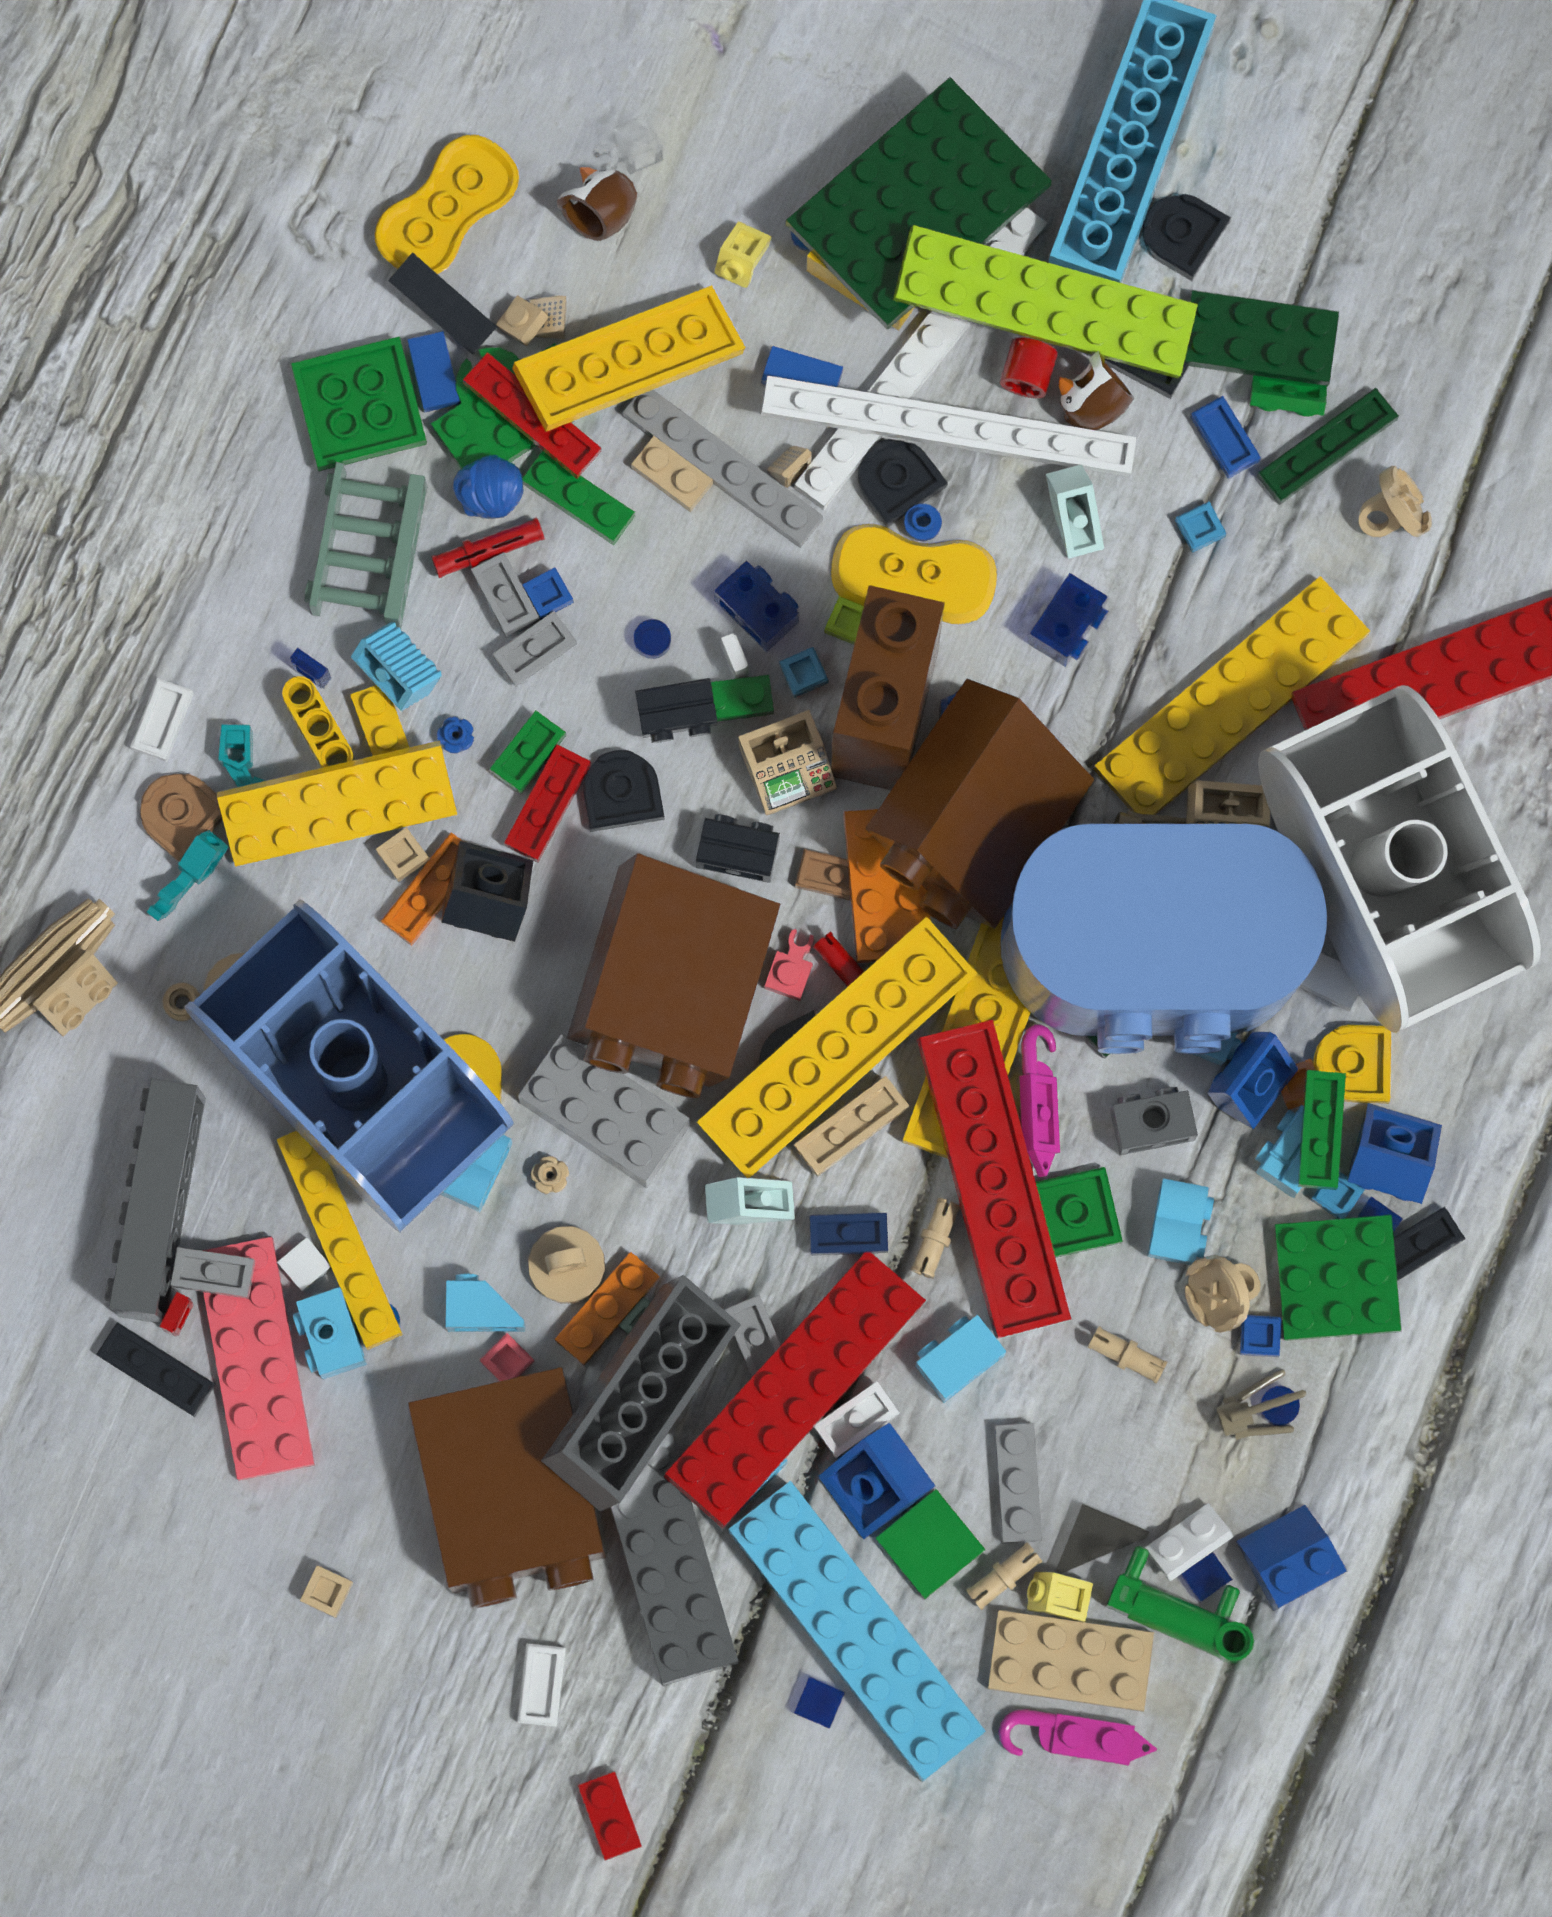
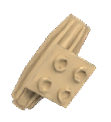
M88 898L52 923L0 975V1029L4 1033L39 1010L64 1037L70 1030L77 1028L82 1023L84 1016L97 1003H101L108 998L112 989L118 983L94 954L115 925L110 919L115 916V913L101 899L93 903Z

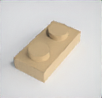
M655 436L631 464V469L689 512L694 509L713 485L712 478Z

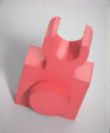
M794 929L791 931L788 939L789 952L788 954L776 952L764 989L801 1001L813 967L812 962L803 960V958L811 951L814 937L810 934L809 941L805 946H797L794 943L797 930Z

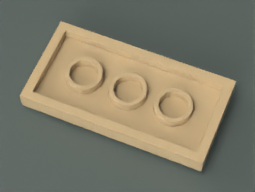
M998 1610L988 1690L1144 1712L1154 1632Z

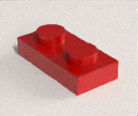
M615 1771L578 1785L605 1861L642 1847Z

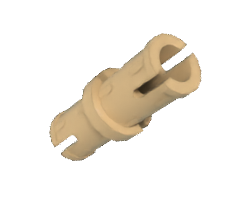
M937 1198V1204L928 1228L922 1230L920 1237L923 1241L914 1264L910 1269L914 1273L921 1275L924 1265L928 1261L923 1273L925 1274L924 1277L931 1279L935 1276L944 1247L948 1248L951 1239L948 1236L957 1213L961 1208L960 1205L950 1201L944 1216L948 1203L943 1198Z
M1098 1326L1088 1346L1089 1349H1093L1119 1363L1117 1367L1123 1370L1127 1367L1156 1384L1168 1363L1138 1348L1137 1342L1133 1340L1127 1342L1102 1329L1100 1326Z
M1028 1542L1003 1563L996 1562L992 1565L993 1571L966 1590L972 1599H975L986 1590L984 1594L974 1601L981 1610L1007 1588L1010 1590L1017 1586L1015 1582L1043 1562L1036 1552L1022 1562L1034 1552V1549Z

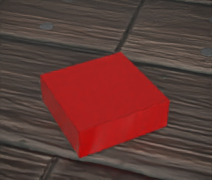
M176 1292L159 1327L170 1335L179 1336L194 1306L193 1301L189 1297Z

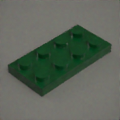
M1192 290L1190 302L1198 304L1184 361L1189 366L1329 386L1339 311Z

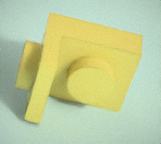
M738 221L720 248L714 271L715 274L747 288L751 282L754 268L769 247L771 236Z
M1035 1572L1027 1589V1610L1086 1622L1093 1583L1053 1572Z

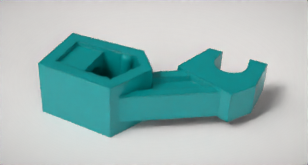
M222 724L218 760L221 766L226 768L236 786L242 787L266 781L255 776L253 778L248 771L253 767V731L251 726ZM228 749H245V752L242 754L244 760L238 763L236 760L229 759Z
M210 830L197 835L178 863V869L182 873L175 881H171L160 890L157 895L160 899L149 907L147 913L157 921L166 918L175 910L178 902L195 883L201 884L214 872L229 846Z

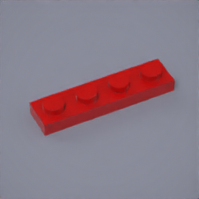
M488 352L463 379V384L576 479L601 453L602 448L571 422L546 432L518 378Z

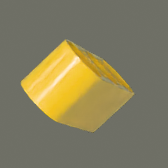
M302 676L289 679L283 687L282 696L284 702L320 767L329 766L328 761L335 754L347 756V762L355 760L351 747L313 682ZM305 690L310 692L311 696L304 704H295L291 701L297 691ZM324 722L329 725L328 731L322 736L310 734V729L315 723Z

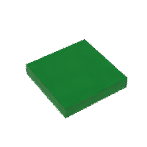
M1106 1167L1036 1182L1055 1258L1117 1245L1123 1242Z
M937 1489L875 1538L924 1600L986 1550Z

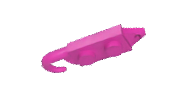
M1036 1024L1030 1026L1025 1031L1021 1043L1022 1075L1019 1076L1021 1125L1027 1151L1038 1177H1044L1048 1175L1055 1154L1060 1153L1057 1077L1053 1076L1049 1066L1037 1061L1036 1040L1038 1036H1042L1047 1042L1050 1052L1056 1051V1042L1052 1032L1047 1027Z
M1029 1709L1014 1710L1007 1714L1001 1721L998 1730L999 1740L1003 1748L1016 1756H1021L1023 1750L1014 1746L1011 1742L1010 1732L1014 1726L1019 1724L1039 1727L1040 1744L1050 1754L1129 1766L1130 1761L1157 1751V1748L1137 1733L1135 1726ZM1144 1744L1148 1745L1149 1750L1147 1752H1144L1142 1750V1746Z

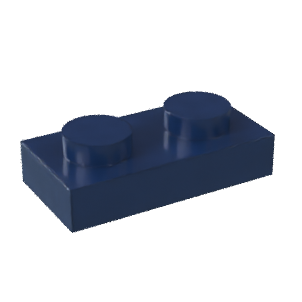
M887 1213L810 1215L811 1256L888 1253Z

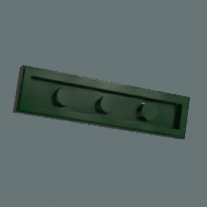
M1374 388L1259 471L1257 477L1280 505L1397 421L1399 415L1378 389Z

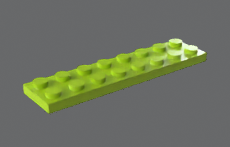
M915 225L910 228L893 300L1083 353L1094 355L1099 351L1105 359L1174 378L1181 376L1198 306L1195 303Z

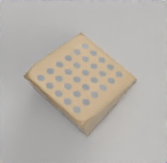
M558 295L530 300L531 304L540 308L549 316L534 337L565 339L566 296Z
M791 446L767 471L778 483L785 488H789L811 464L812 452L807 448Z

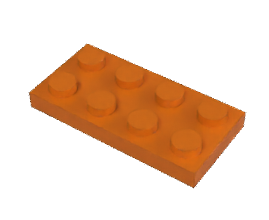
M878 809L844 811L843 813L857 963L876 962L925 917H928L931 921L930 915L919 905L927 890L922 885L919 890L908 888L893 879L880 867V863L888 851L865 829Z

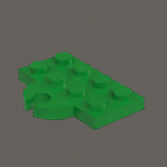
M553 343L552 345H550V346L547 347L546 349H549V348L554 347V346H557V345H556L555 343ZM483 348L479 350L481 359L488 352L515 375L512 368L514 362L520 359L514 353L502 348ZM466 358L462 362L456 376V391L461 404L432 422L431 427L460 469L488 455H497L504 460L513 462L537 445L463 384V379L472 370V363Z

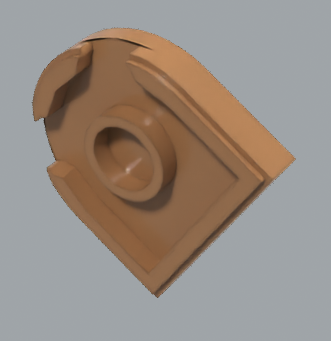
M190 774L161 776L148 786L142 796L140 815L143 827L147 834L178 862H180L197 835L208 830L212 832L223 820L217 800V793L202 780Z

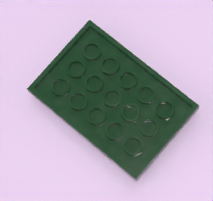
M949 77L787 218L786 226L888 330L914 307L913 305L893 300L910 228L913 225L985 245L1051 186L1052 180Z

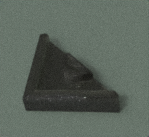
M1082 1504L1055 1572L1058 1574L1065 1573L1146 1539L1149 1531Z

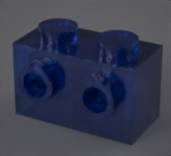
M746 560L714 590V601L767 653L799 623V612L797 611L799 605L787 592L783 591L780 594L771 585L773 582L771 576L761 566L757 565L754 568Z
M1069 573L1030 632L1027 644L1064 667L1068 665L1071 658L1078 661L1089 644V641L1085 639L1092 627L1098 630L1109 613V610L1105 609L1108 596Z

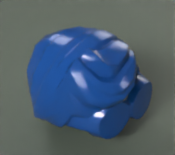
M488 455L466 465L457 472L453 481L454 493L456 498L462 503L465 513L470 517H481L482 519H497L507 516L518 505L524 492L523 479L518 467L497 455Z

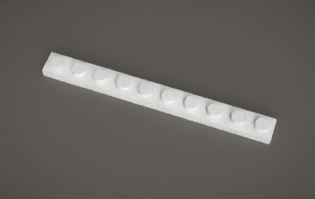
M1025 208L985 245L1025 256L1047 228V222L1028 208ZM931 311L868 392L912 399L972 322ZM838 428L796 481L794 489L825 510L859 467L864 455L872 446L877 444L882 435Z
M767 376L761 416L1068 467L1082 464L1086 470L1128 477L1132 472L1136 437L773 376Z

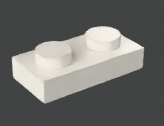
M877 1381L818 1422L814 1429L835 1459H837L862 1439L897 1417L900 1412Z
M1207 1503L1146 1546L1145 1549L1149 1550L1150 1558L1170 1582L1233 1538V1535L1216 1511Z

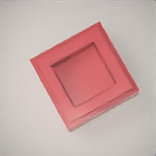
M508 1333L479 1360L499 1381L520 1377L535 1362Z

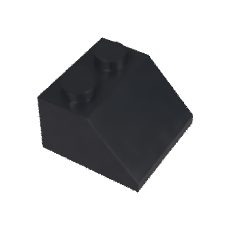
M460 841L444 900L441 923L515 942L527 910L533 860Z

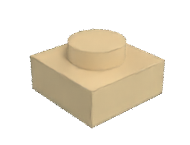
M517 295L495 325L505 334L528 346L549 316L540 308Z
M407 827L376 848V852L398 882L429 861V857Z
M317 1565L300 1601L337 1618L353 1582Z

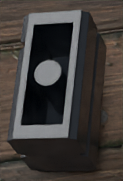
M710 678L635 690L643 738L651 737V743L674 740L673 733L688 731L689 737L711 734V727L718 726Z
M715 814L714 819H704L696 856V868L771 883L780 841V833L773 832V826L762 822H752L751 827L736 824L737 820L735 818L722 814Z

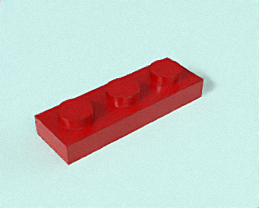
M558 744L556 745L504 842L505 847L539 863L591 766L590 760Z

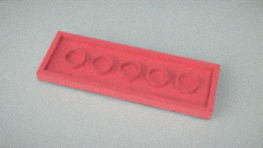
M273 1237L202 1250L252 1258L256 1261L249 1299L203 1292L237 1480L241 1481L315 1466Z

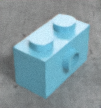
M341 1287L296 1302L299 1312L292 1315L299 1336L306 1334L310 1349L305 1350L304 1353L311 1373L318 1371L320 1377L324 1380L367 1365Z

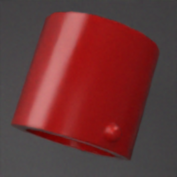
M1024 337L1012 339L999 384L1007 391L1023 397L1034 399L1045 397L1058 352L1049 344L1039 340Z

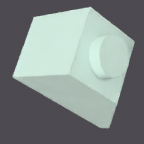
M1083 465L1046 474L1052 509L1068 559L1104 549L1094 488Z
M736 1177L705 1185L708 1223L740 1225L795 1220L792 1181Z

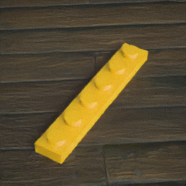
M297 1131L276 1139L339 1287L342 1289L345 1301L366 1349L370 1350L402 1336V1331L330 1165Z

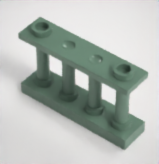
M336 462L334 474L328 473L326 478L325 495L330 497L314 581H307L305 603H309L312 615L319 617L323 602L379 610V614L384 615L386 625L390 622H395L396 627L401 629L427 493L426 478L422 475L410 474L408 485H402L401 488L346 480L347 474L344 463ZM343 494L399 503V507L404 508L402 520H396L392 524L341 516L339 513ZM336 530L391 538L392 543H397L395 557L389 556L387 560L332 551ZM329 566L385 574L387 579H391L388 593L382 592L381 595L326 587Z

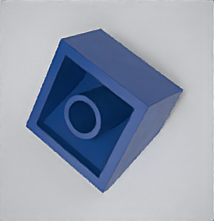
M1252 1032L1247 1040L1236 1048L1232 1060L1223 1072L1215 1076L1207 1093L1218 1109L1254 1129L1284 1087L1295 1075L1298 1067L1275 1034L1272 1032Z
M1368 1103L1351 1159L1347 1182L1356 1184L1363 1189H1373L1393 1195L1403 1201H1413L1422 1204L1435 1169L1442 1125Z
M891 1423L886 1424L862 1439L818 1476L863 1539L880 1529L935 1487L933 1481Z
M1306 1505L1236 1541L1273 1611L1347 1572L1329 1536Z

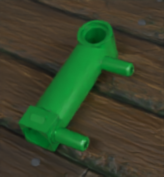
M1135 1547L1125 1573L1120 1574L1115 1582L1105 1606L1106 1608L1125 1615L1132 1621L1216 1656L1223 1662H1239L1250 1654L1254 1645L1252 1632L1243 1623L1229 1620L1240 1594L1238 1588L1227 1585L1217 1609L1213 1613L1139 1580L1150 1553L1149 1550L1143 1547ZM1226 1632H1236L1240 1635L1243 1642L1240 1652L1230 1653L1224 1648L1222 1640Z

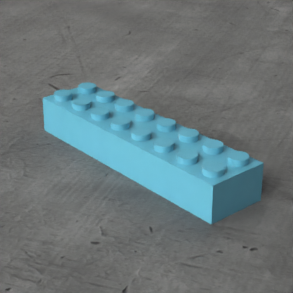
M1143 0L1053 245L1049 263L1122 283L1213 33L1217 15L1174 0Z
M791 1481L729 1528V1534L922 1782L986 1732Z

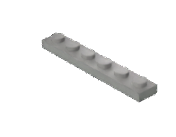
M651 390L636 396L624 410L623 417L651 438L655 436L712 478L715 486L799 548L803 546L823 521L822 514L656 391Z

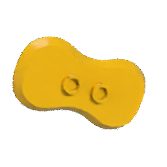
M464 135L449 142L438 155L433 170L424 185L414 194L390 206L379 218L374 235L375 243L383 257L398 269L413 252L437 274L448 268L455 259L465 234L473 224L484 216L503 207L513 197L518 187L519 172L511 156L495 142L479 135Z
M862 524L850 528L839 539L833 553L831 580L835 591L840 597L862 606L865 603L868 586L871 585L945 602L942 621L950 624H967L981 618L989 609L995 594L997 571L994 559L990 553L974 542L951 540L932 544L920 543L909 540L882 525Z

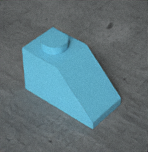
M457 1274L455 1275V1281H446V1329L448 1332H525L526 1324L524 1319L486 1281H479V1275Z

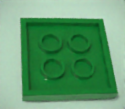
M400 336L291 363L319 472L335 468L336 462L348 465L427 445Z
M1392 1215L1275 1224L1285 1341L1402 1332Z

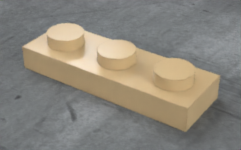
M885 1076L795 1143L794 1147L818 1177L909 1109V1105L887 1076Z

